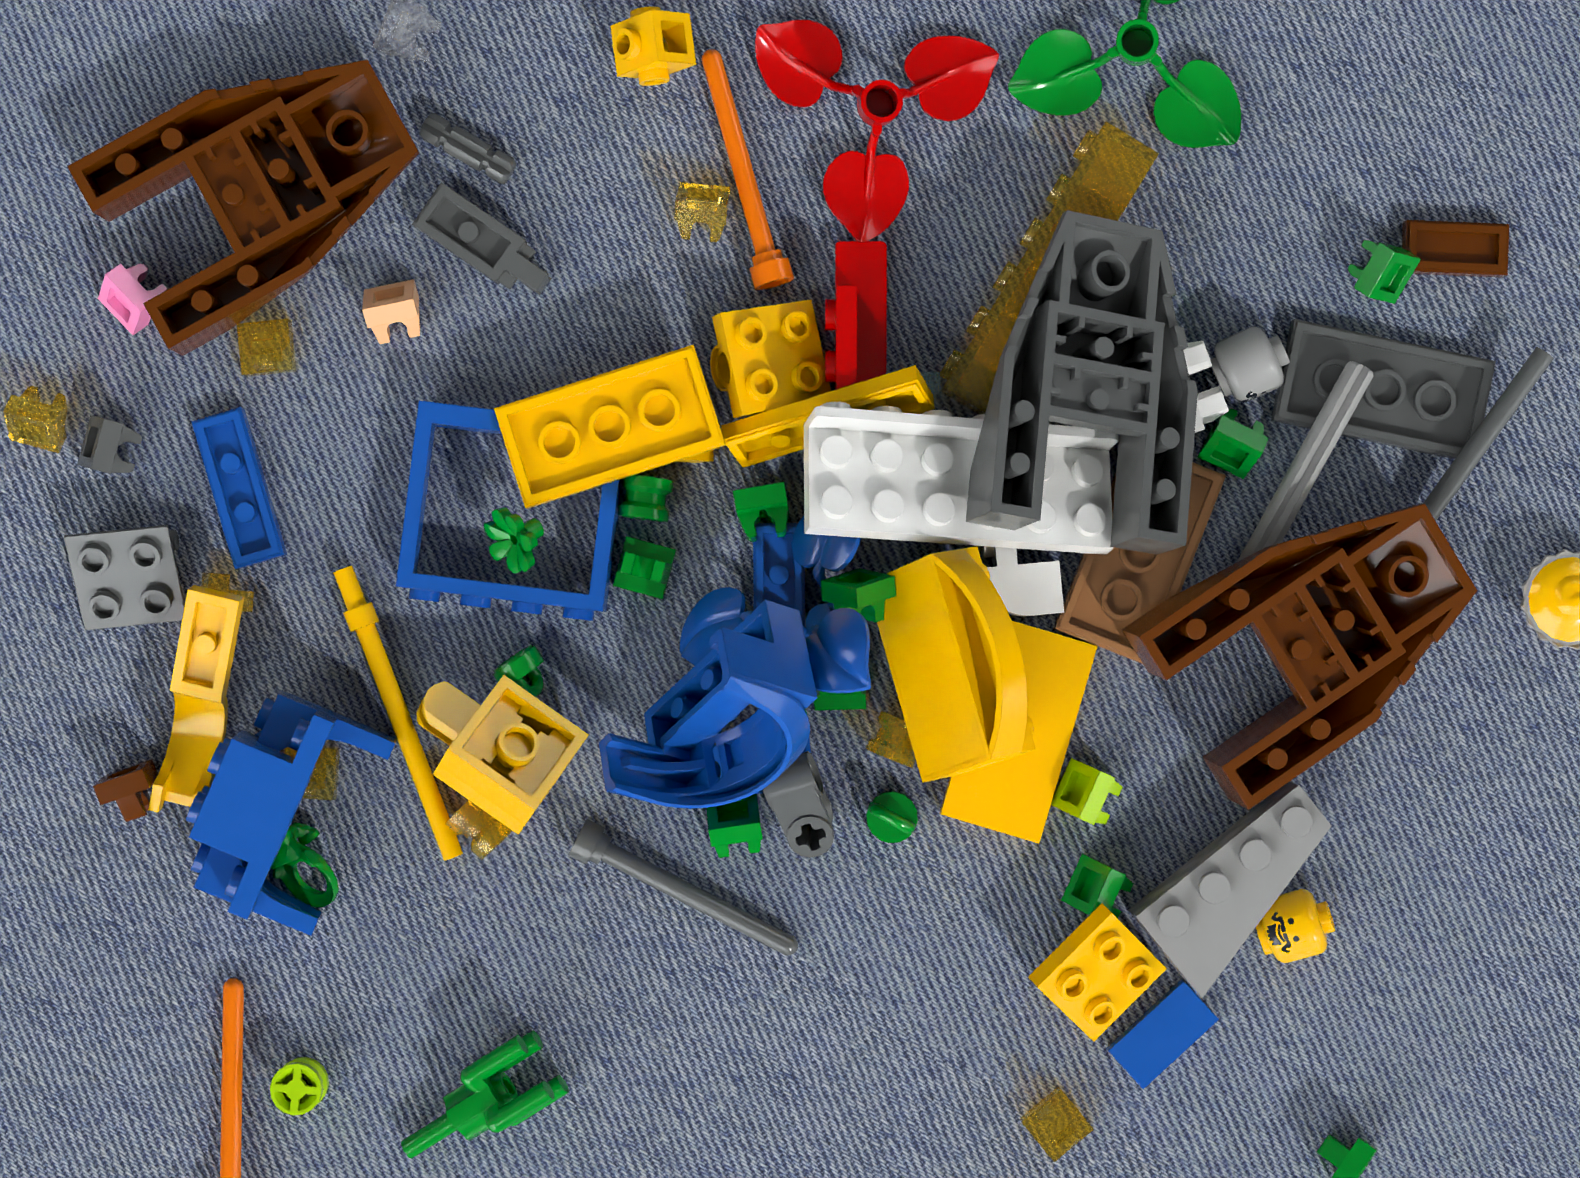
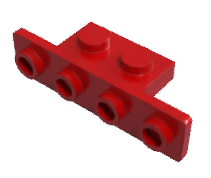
M839 241L835 245V299H825V330H835V351H825V382H835V390L885 375L887 371V245L883 241Z

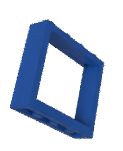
M419 401L396 587L410 588L409 599L433 602L440 601L441 592L461 594L460 605L491 608L492 598L512 601L511 611L542 615L543 605L563 607L562 617L593 621L594 611L606 612L622 479L602 485L589 594L417 573L435 427L502 435L493 409Z

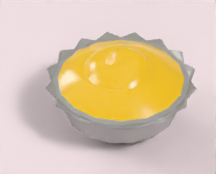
M1563 549L1556 555H1545L1540 564L1530 568L1529 577L1522 584L1523 598L1520 606L1526 614V625L1535 630L1539 640L1549 641L1557 649L1570 647L1579 650L1580 551L1573 553Z

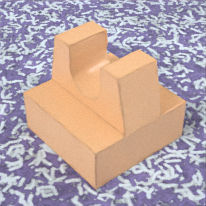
M414 279L364 289L363 315L367 328L372 329L379 344L390 342L389 325L396 322H402L406 325L410 338L420 336L419 295Z

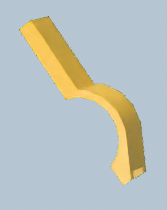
M193 585L187 590L170 691L173 692L175 701L173 726L165 758L152 786L148 808L150 811L159 812L163 807L164 801L191 807L198 791H202L205 785L208 787L212 785L215 774L208 772L207 769L220 742L223 743L225 739L228 719V699L226 695L244 603L243 596Z

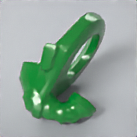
M295 822L290 825L271 867L273 878H281L291 893L305 904L313 907H326L337 897L339 891L337 878L326 860L315 850L306 846V844L313 841L320 834L317 828L310 827L306 823ZM305 862L311 867L318 868L326 879L327 890L319 891L307 885L298 873L297 863Z

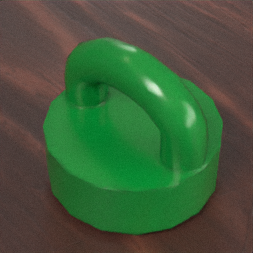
M528 645L496 667L492 675L497 682L505 675L537 697L544 688V680L537 666L544 662L545 659L535 645ZM525 675L529 677L531 681V686L528 685L524 680L523 677Z
M887 791L875 796L869 803L866 812L867 825L871 833L879 840L887 843H898L909 838L914 832L918 821L917 810L912 800L903 793L896 791Z

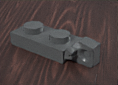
M442 182L412 223L420 232L498 285L501 283L510 290L518 280L538 295H541L552 279L546 272L530 262L536 251L527 245V241Z

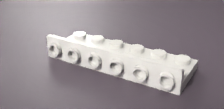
M827 402L815 407L804 423V534L1107 555L1114 548L1110 547L1112 500L1109 450L1118 442V434L1073 425H1052V422L1049 421L1041 520L1017 530H1010L966 522L970 470L985 414L977 415L973 418L952 417V413L945 410H930L922 414L902 413V410L895 406H879L872 410L851 409V406L844 402Z

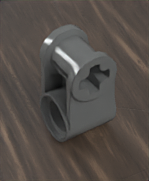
M807 751L802 753L775 781L765 787L763 793L770 808L775 812L791 849L800 856L811 858L818 857L830 849L834 840V832L831 824L833 820L832 804L823 787L816 762L812 754Z

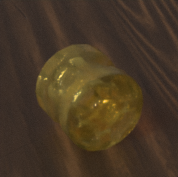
M880 711L877 719L880 726L875 737L869 739L865 749L913 768L916 759L905 720Z

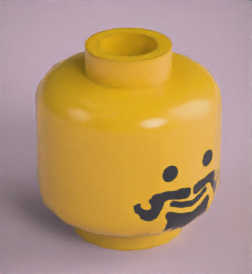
M1299 889L1281 894L1256 926V930L1265 955L1273 954L1278 961L1289 963L1324 953L1328 944L1326 934L1335 932V925L1327 901L1317 903L1310 891Z

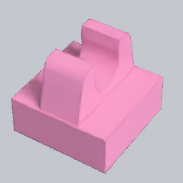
M119 264L105 274L98 299L132 335H135L146 327L151 319L143 303L166 291L167 288L164 284H161L155 289L147 291L140 284L146 278L148 268L144 264H137L128 269Z

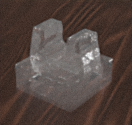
M391 0L372 47L389 56H397L417 62H427L430 52L418 46L416 35L421 29L429 34H438L442 24L426 12V7L413 0Z

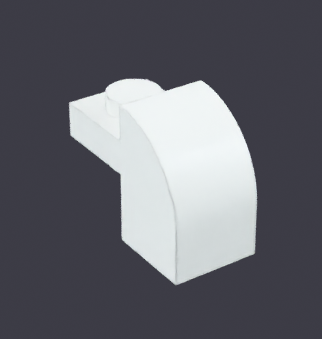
M982 546L983 557H992L993 567H987L990 580L1003 600L1008 614L1036 616L1064 613L1059 561L1018 564L1016 548Z

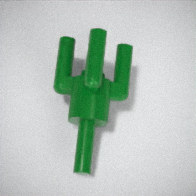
M534 1030L522 1037L516 1035L465 1067L460 1074L463 1084L443 1097L446 1107L445 1114L401 1141L405 1154L412 1159L457 1130L466 1140H472L488 1129L491 1132L499 1133L510 1126L520 1124L568 1094L569 1088L567 1083L560 1075H557L548 1082L543 1080L518 1096L513 1082L504 1073L543 1048V1042Z

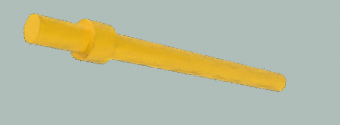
M353 566L335 571L333 574L348 610L343 615L350 632L356 631L442 857L446 861L463 854L462 848L375 623L379 622L373 603L366 602Z

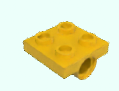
M812 299L721 312L712 317L718 345L712 349L710 355L711 375L716 387L720 391H728L733 418L756 415L831 391L829 382H825V360Z
M1101 903L1028 978L1090 1039L1095 1041L1167 968Z

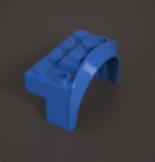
M764 600L734 630L721 627L710 637L709 644L712 650L644 713L648 743L608 733L599 742L606 792L667 807L707 808L747 798L767 787L798 759L807 745L810 735V722L805 709L818 698L800 611ZM749 704L759 708L739 725L720 733ZM715 744L718 747L721 768L719 763L714 760L713 748Z

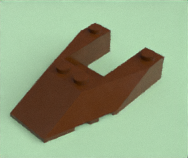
M368 60L304 71L302 75L276 80L267 78L251 81L249 85L216 90L214 88L204 90L67 166L92 212L108 222L193 176L235 253L143 303L169 350L182 356L229 331L305 277L420 153Z
M1420 503L1265 547L1168 598L1123 628L1122 631L1147 671L1167 681L1250 624L1293 695L1202 757L1228 799L1249 810L1377 722L1383 714L1381 709L1399 685L1404 686L1416 671V663L1433 642L1438 643L1476 594L1477 589L1427 506Z

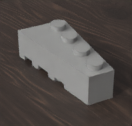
M1288 782L1269 795L1128 909V911L1189 987L1198 996L1203 998L1332 825L1300 785Z

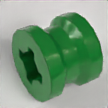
M641 475L623 478L622 485L626 489L625 501L619 504L618 516L668 522L669 511L665 507L666 497L672 492L674 481Z

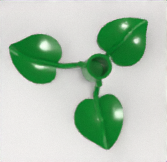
M1141 0L1137 19L1126 22L1120 28L1116 38V46L1109 48L1107 52L1092 60L1090 44L1082 35L1067 29H1055L1044 33L1028 47L1015 74L1008 83L1009 92L1027 107L1049 115L1069 116L1087 110L1101 96L1102 82L1094 69L1105 65L1117 57L1131 66H1141L1149 62L1170 86L1160 92L1154 104L1156 126L1167 140L1181 147L1188 148L1226 146L1235 144L1239 140L1241 132L1239 99L1230 78L1223 70L1208 61L1192 60L1183 66L1176 79L1164 65L1161 57L1156 54L1159 44L1158 32L1147 21L1151 0ZM1153 0V1H1155L1156 3L1162 4V5H1169V4L1176 3V2H1178L1179 0Z

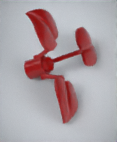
M792 20L775 24H762L757 28L755 36V54L761 76L769 90L785 104L802 108L810 107L819 100L824 87L831 91L853 95L858 98L857 112L860 118L871 126L866 155L858 151H847L840 154L827 167L823 179V194L827 206L837 220L858 242H867L885 231L900 213L909 191V177L903 161L892 154L875 156L878 140L882 133V126L889 124L900 113L903 99L918 94L922 110L934 119L948 122L966 117L978 107L983 99L992 72L999 59V53L995 49L974 39L960 36H936L917 44L905 59L904 71L914 86L899 89L888 80H876L868 84L864 89L860 85H849L830 79L841 67L842 49L833 31L819 22Z

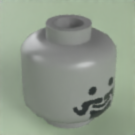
M1257 326L1249 327L1220 340L1214 348L1215 357L1210 359L1211 368L1224 397L1233 395L1239 402H1248L1279 388L1284 382L1281 367L1290 363L1279 336L1276 335L1268 339L1266 333Z

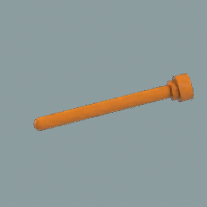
M709 49L702 55V64L756 254L751 258L753 267L749 271L755 290L771 289L794 280L789 258H783L781 250L775 249L722 56L717 50Z
M230 978L223 985L220 1178H241L244 985L238 978Z

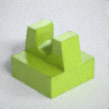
M1071 758L1051 805L1092 825L1095 823L1106 824L1110 815L1101 809L1108 793L1119 796L1123 787L1115 781V777Z

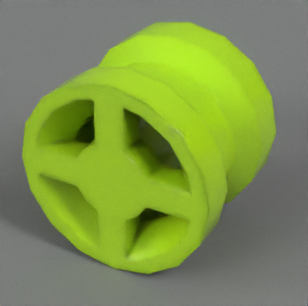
M308 1057L295 1058L286 1063L273 1076L270 1085L271 1099L275 1106L283 1113L293 1116L303 1115L311 1111L327 1094L329 1087L328 1074L324 1066L315 1059ZM302 1074H304V1077H303V1078H305V1079L307 1080L308 1084H312V1085H307V1084H306V1082L302 1079Z

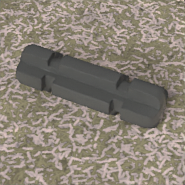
M436 113L429 114L422 124L419 133L423 140L437 148L442 145L443 150H445L444 152L479 172L484 169L485 174H487L486 176L500 184H505L511 178L517 164L513 157L500 150L494 152L492 145L457 125L452 128L449 123L450 121Z

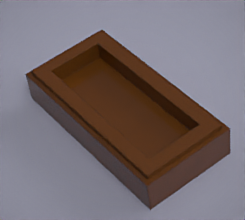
M1406 220L1403 222L1402 248L1407 249L1421 259L1413 274L1503 278L1508 275L1510 224Z

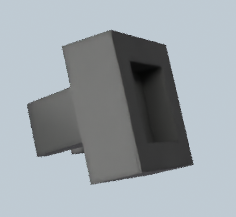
M90 415L77 465L109 474L130 473L134 470L135 464L122 461L119 458L118 453H116L118 445L124 442L141 445L142 437L140 434L124 426L123 423Z

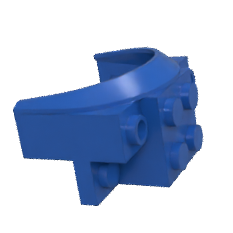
M282 690L278 693L275 701L266 697L254 723V727L261 729V731L254 735L241 730L232 739L226 737L223 743L220 742L214 752L207 769L208 772L215 774L211 787L205 785L202 791H198L186 817V821L194 824L188 838L202 843L191 867V871L199 873L193 888L230 902L231 904L227 912L248 920L251 913L254 912L311 936L322 912L278 889L266 879L267 874L277 857L326 741L344 742L388 760L397 738ZM289 747L296 750L297 753L295 758L279 751Z

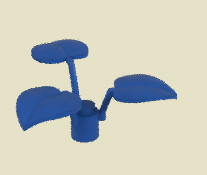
M803 515L793 535V556L802 567H814L813 576L821 587V580L827 579L825 569L832 572L844 569L853 559L861 538L804 534ZM724 587L713 590L698 601L689 613L682 629L680 638L682 658L695 666L712 650L709 644L710 637L721 627L734 630L753 612H744L746 600L743 592L736 588ZM830 602L813 607L807 615L806 626H803L816 690L827 693H852L871 689L869 673L870 631L864 616L851 608L834 609L833 603Z

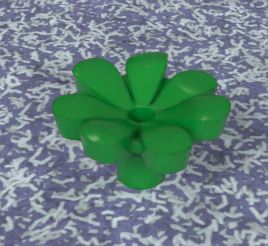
M506 507L494 509L492 511L493 520L484 523V530L487 536L497 541L489 546L492 558L495 561H499L507 557V567L512 573L517 574L521 570L523 572L528 571L535 564L532 549L538 545L537 539L544 534L542 524L536 518L523 523L522 518L518 514H511Z

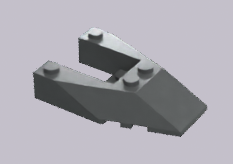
M1069 210L1062 213L1000 356L970 470L966 522L1017 530L1041 520L1049 421L1119 434L1110 547L1158 555L1186 546L1198 390L1196 381H1192L1189 378L1183 351L1188 348L1184 327H1179L1176 319L1172 297L1177 294L1162 230Z

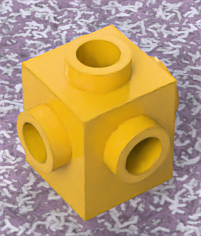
M654 6L641 7L630 11V18L610 26L617 77L638 78L639 85L654 86L669 82V74L696 65L690 13L663 11L659 7Z

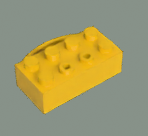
M978 547L931 553L887 573L895 576L896 596L885 600L884 620L877 622L922 783L968 773L1035 750L1036 746L1033 739L1034 726L1031 718L1027 715L1026 677L1019 641L1003 600L990 580L987 567L982 563Z

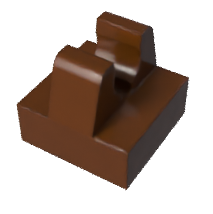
M153 759L103 776L93 785L100 805L115 800L124 820L128 822L147 815L150 803L147 789L153 785L158 772Z

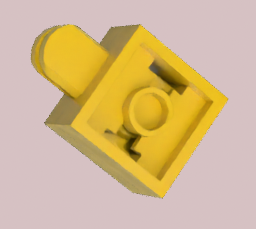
M505 675L502 676L482 704H479L449 682L443 681L434 684L427 690L417 710L418 724L449 746L433 775L518 835L589 736L585 731Z

